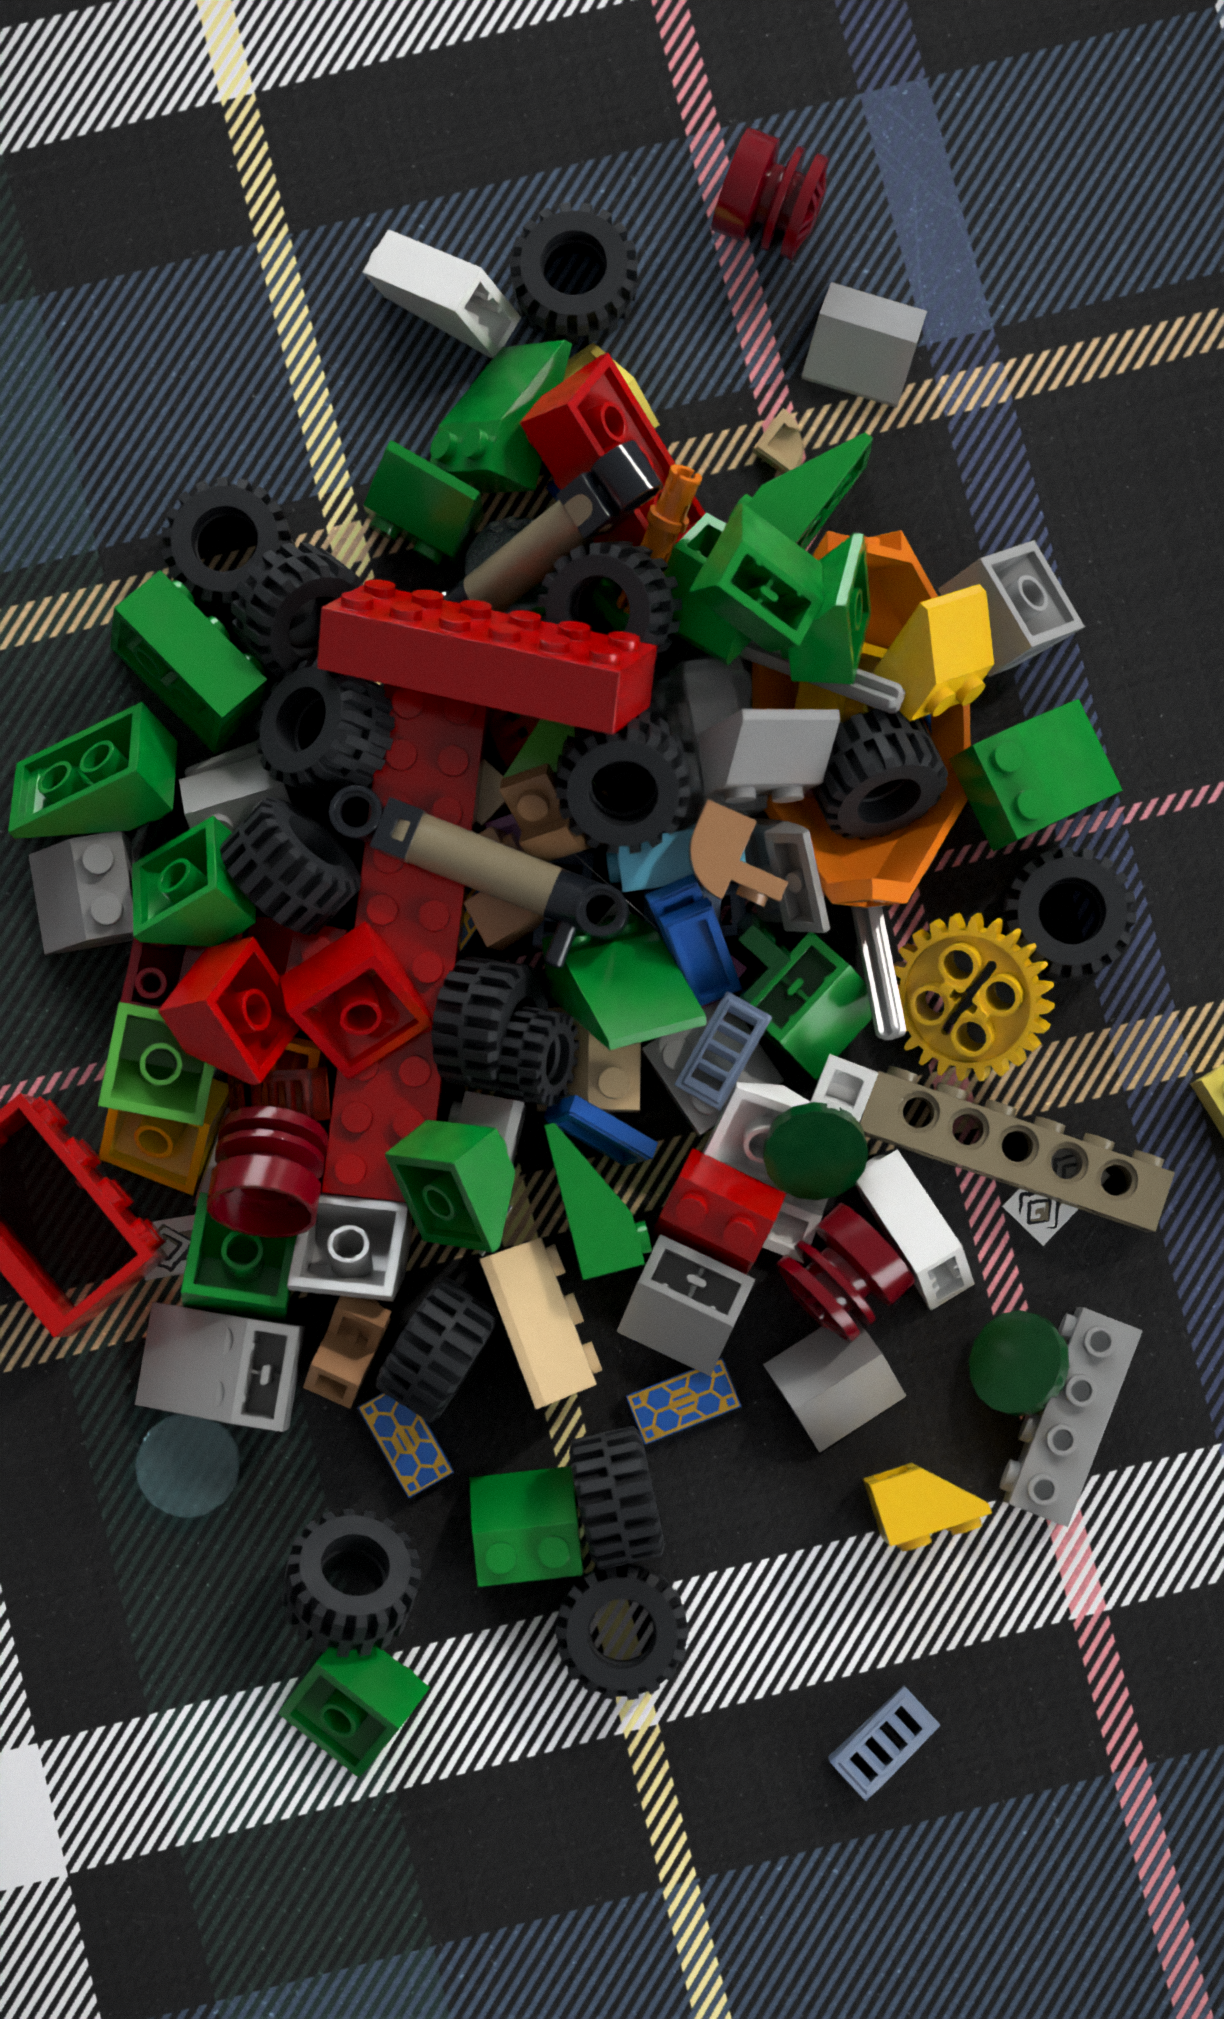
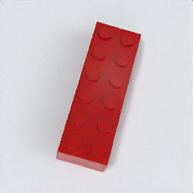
M379 579L367 580L364 582V585L353 591L343 593L342 597L321 608L317 669L612 735L650 707L657 645L640 642V637L633 633L618 631L605 635L591 632L590 626L582 622L563 621L559 624L541 621V616L535 612L524 610L512 611L509 614L492 610V605L484 601L465 600L461 603L443 600L444 595L437 591L415 590L412 593L395 589L396 585L393 582Z

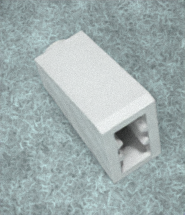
M389 229L379 246L372 252L369 262L363 270L366 277L385 298L490 358H494L501 348L504 347L521 319V316L481 267Z
M898 1149L887 1156L878 1155L867 1161L864 1173L856 1182L859 1193L891 1247L913 1274L916 1281L914 1285L929 1309H935L973 1286L975 1283L962 1245Z

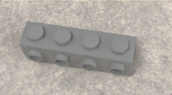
M1076 1307L1074 1315L1068 1313L1064 1315L1058 1329V1333L1064 1337L1069 1351L1070 1368L1064 1388L1056 1398L1051 1397L1043 1405L1044 1409L1036 1414L1025 1416L1018 1435V1440L1025 1442L1018 1461L1009 1460L999 1486L1000 1489L1006 1491L1003 1498L1004 1502L1065 1527L1069 1526L1143 1330L1084 1307Z

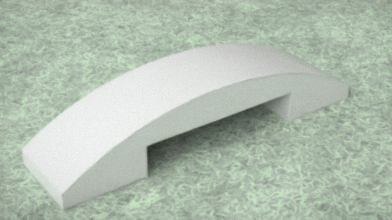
M829 1054L810 1102L827 1103L828 1108H835L839 1111L842 1108L850 1112L860 1122L878 1072ZM794 1197L792 1202L784 1200L763 1248L783 1256L788 1255L794 1260L804 1263L795 1251L794 1246L801 1240L809 1245L812 1244L816 1233L814 1227L821 1221L828 1198L818 1201Z

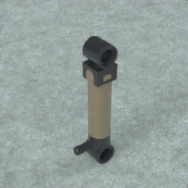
M636 441L625 442L599 458L591 467V472L581 473L556 494L559 499L556 503L453 588L443 592V600L461 603L465 600H479L490 603L494 611L504 612L544 580L546 574L555 571L556 568L553 564L560 557L571 556L570 550L587 545L597 536L611 533L635 513L634 510L653 499L663 489V484Z
M353 785L344 787L335 794L330 803L329 815L331 823L340 834L350 841L358 843L371 841L370 846L379 853L409 865L413 864L557 922V927L543 959L544 963L558 969L563 968L577 931L585 933L594 939L608 940L621 934L628 924L630 913L627 901L622 893L612 885L602 884L427 814L422 809L389 797L385 807L381 799L364 786ZM359 801L369 803L372 813L368 823L357 828L348 826L345 816L349 806ZM601 898L610 899L617 906L615 919L605 926L594 925L588 919L590 905L595 900Z

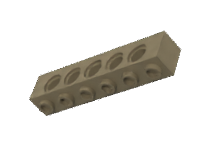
M889 1066L887 1073L877 1071V1079L859 1122L863 1127L865 1136L1147 1233L1156 1231L1175 1174L1173 1171L1162 1168L1164 1159L1138 1150H1134L1132 1157L1112 1151L1115 1144L1113 1141L1089 1133H1085L1083 1141L1063 1134L1065 1125L1047 1118L1036 1116L1034 1124L1015 1118L1016 1108L987 1099L985 1107L965 1101L967 1092L951 1085L938 1083L936 1090L916 1084L917 1074L898 1067ZM918 1099L928 1106L930 1120L925 1127L915 1128L905 1121L903 1108L907 1101ZM959 1116H968L978 1125V1138L971 1145L958 1142L953 1135V1123ZM1008 1133L1020 1134L1027 1142V1154L1020 1162L1009 1160L1002 1151V1141ZM1059 1149L1069 1151L1076 1159V1171L1068 1179L1057 1176L1051 1166L1052 1157ZM1109 1166L1118 1168L1125 1176V1187L1117 1196L1108 1194L1101 1185V1175Z

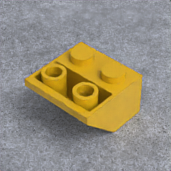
M913 1463L862 1478L882 1539L890 1547L897 1545V1547L901 1548L902 1552L930 1544L932 1542L930 1534L943 1529L951 1531L952 1535L977 1529L982 1526L980 1517L992 1514L988 1502Z

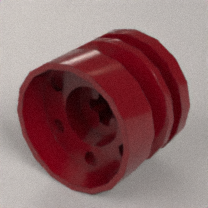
M748 127L740 140L724 180L714 211L711 230L742 242L750 233L755 222L763 224L761 249L769 251L778 232H784L785 236L780 256L793 260L801 244L811 234L827 191V169L830 157L819 153L816 154L808 173L805 174L801 172L806 155V148L798 146L792 153L786 166L777 163L780 138Z
M252 1106L229 1112L220 1121L218 1143L215 1149V1162L217 1165L212 1169L207 1197V1211L213 1219L231 1230L266 1238L292 1237L311 1229L316 1224L321 1183L318 1179L323 1175L328 1134L322 1125L307 1115L287 1108Z
M839 1203L814 1227L821 1242L826 1247L825 1250L820 1253L816 1248L801 1240L794 1246V1249L807 1267H802L788 1255L783 1256L775 1266L786 1281L791 1295L800 1306L822 1327L833 1331L847 1343H852L861 1333L848 1315L849 1312L866 1325H871L876 1318L869 1304L864 1299L869 1293L889 1306L916 1281L904 1261L881 1235L850 1207Z

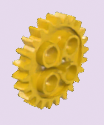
M956 913L949 919V929L940 918L930 923L931 935L924 929H920L912 935L916 946L907 943L899 949V953L907 962H896L893 964L895 975L901 978V980L897 981L906 1031H909L911 1035L904 1049L907 1051L920 1046L923 1049L919 1060L921 1065H924L933 1057L939 1060L937 1074L940 1076L947 1072L951 1066H956L958 1081H963L968 1077L972 1068L979 1081H984L990 1076L991 1066L999 1076H1003L1010 1070L1008 1060L1016 1066H1020L1027 1060L1023 1048L1034 1052L1041 1045L1040 1040L1034 1033L1044 1034L1051 1026L1049 1022L1039 1016V1014L1049 1013L1055 1008V1003L1041 998L1042 994L1054 987V982L1039 980L1038 974L1048 966L1047 961L1032 963L1029 957L1037 945L1032 943L1020 948L1016 944L1021 934L1019 928L1007 936L1001 934V918H997L988 928H984L982 913L973 915L968 922V926H966L961 913ZM955 950H961L971 957L973 962L972 973L964 972L956 966L954 962ZM989 961H994L997 967L990 978L974 995L972 1000L974 1004L960 1015L952 1031L946 1033L943 1030V1026L967 996L965 990L980 979ZM997 981L1005 982L1012 987L1015 993V1002L1013 1004L1005 1003L999 999L995 992ZM927 991H933L943 999V1013L933 1011L927 1005ZM968 1022H975L984 1029L986 1034L985 1043H977L969 1037L967 1033Z

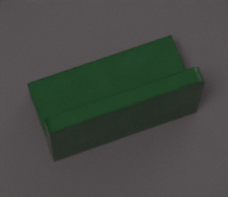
M751 909L737 923L738 940L759 958L739 980L742 986V990L739 991L740 998L749 1004L791 960L788 943Z

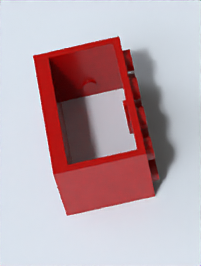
M20 1093L0 1109V1148L8 1142L10 1136L30 1121L76 1177L75 1183L79 1188L89 1193L138 1253L134 1259L75 1306L0 1214V1272L54 1338L74 1336L168 1258L161 1248L167 1241L148 1218L143 1221L140 1217L137 1218L128 1208L134 1203V1200L127 1190L115 1178L112 1181L108 1177L104 1178L96 1167L102 1161L84 1139L78 1141L74 1136L71 1137L63 1127L69 1123V1120L51 1099L46 1101L41 1096L35 1098Z

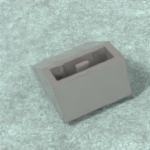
M152 1302L135 1405L280 1432L288 1430L306 1326Z

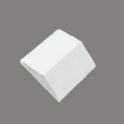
M736 1082L702 1153L780 1190L767 1174L762 1150L764 1139L766 1140V1136L770 1132L769 1127L777 1116L793 1106L810 1103V1101L784 1085ZM786 1193L784 1200L792 1202L794 1196Z

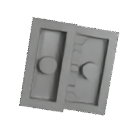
M751 818L757 822L744 849L746 863L788 881L779 902L768 898L764 907L755 904L757 915L764 922H782L784 931L825 933L830 930L809 830L788 821Z

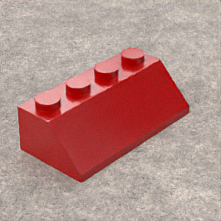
M609 353L600 355L542 395L520 421V425L525 431L529 443L539 453L552 474L556 486L560 490L581 473L591 472L593 464L607 452L631 440L636 441L662 482L663 488L671 466L676 465ZM663 489L653 499L634 510L635 513L611 533L595 537L593 539L594 543L623 540L633 542V547L640 546L649 524L647 519L649 509L653 504L656 506ZM695 495L687 514L689 523L686 531L683 534L679 533L675 544L706 514Z

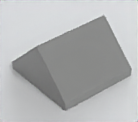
M831 282L818 316L801 379L897 408L927 311Z
M851 1312L848 1315L861 1333L852 1343H847L833 1331L820 1327L763 1364L819 1453L906 1397L884 1355Z

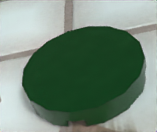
M810 1102L793 1106L776 1117L769 1127L770 1132L767 1134L766 1140L764 1139L762 1149L763 1160L769 1178L780 1190L799 1199L818 1201L836 1197L853 1187L866 1168L868 1147L863 1127L850 1112L840 1108V1111L835 1108H828L827 1103Z
M1022 1310L1002 1313L987 1323L975 1339L969 1358L970 1380L977 1396L991 1409L1016 1417L1036 1414L1045 1408L1043 1405L1051 1397L1056 1398L1064 1388L1070 1368L1068 1346L1064 1337L1059 1335L1054 1327L1055 1325L1047 1318Z

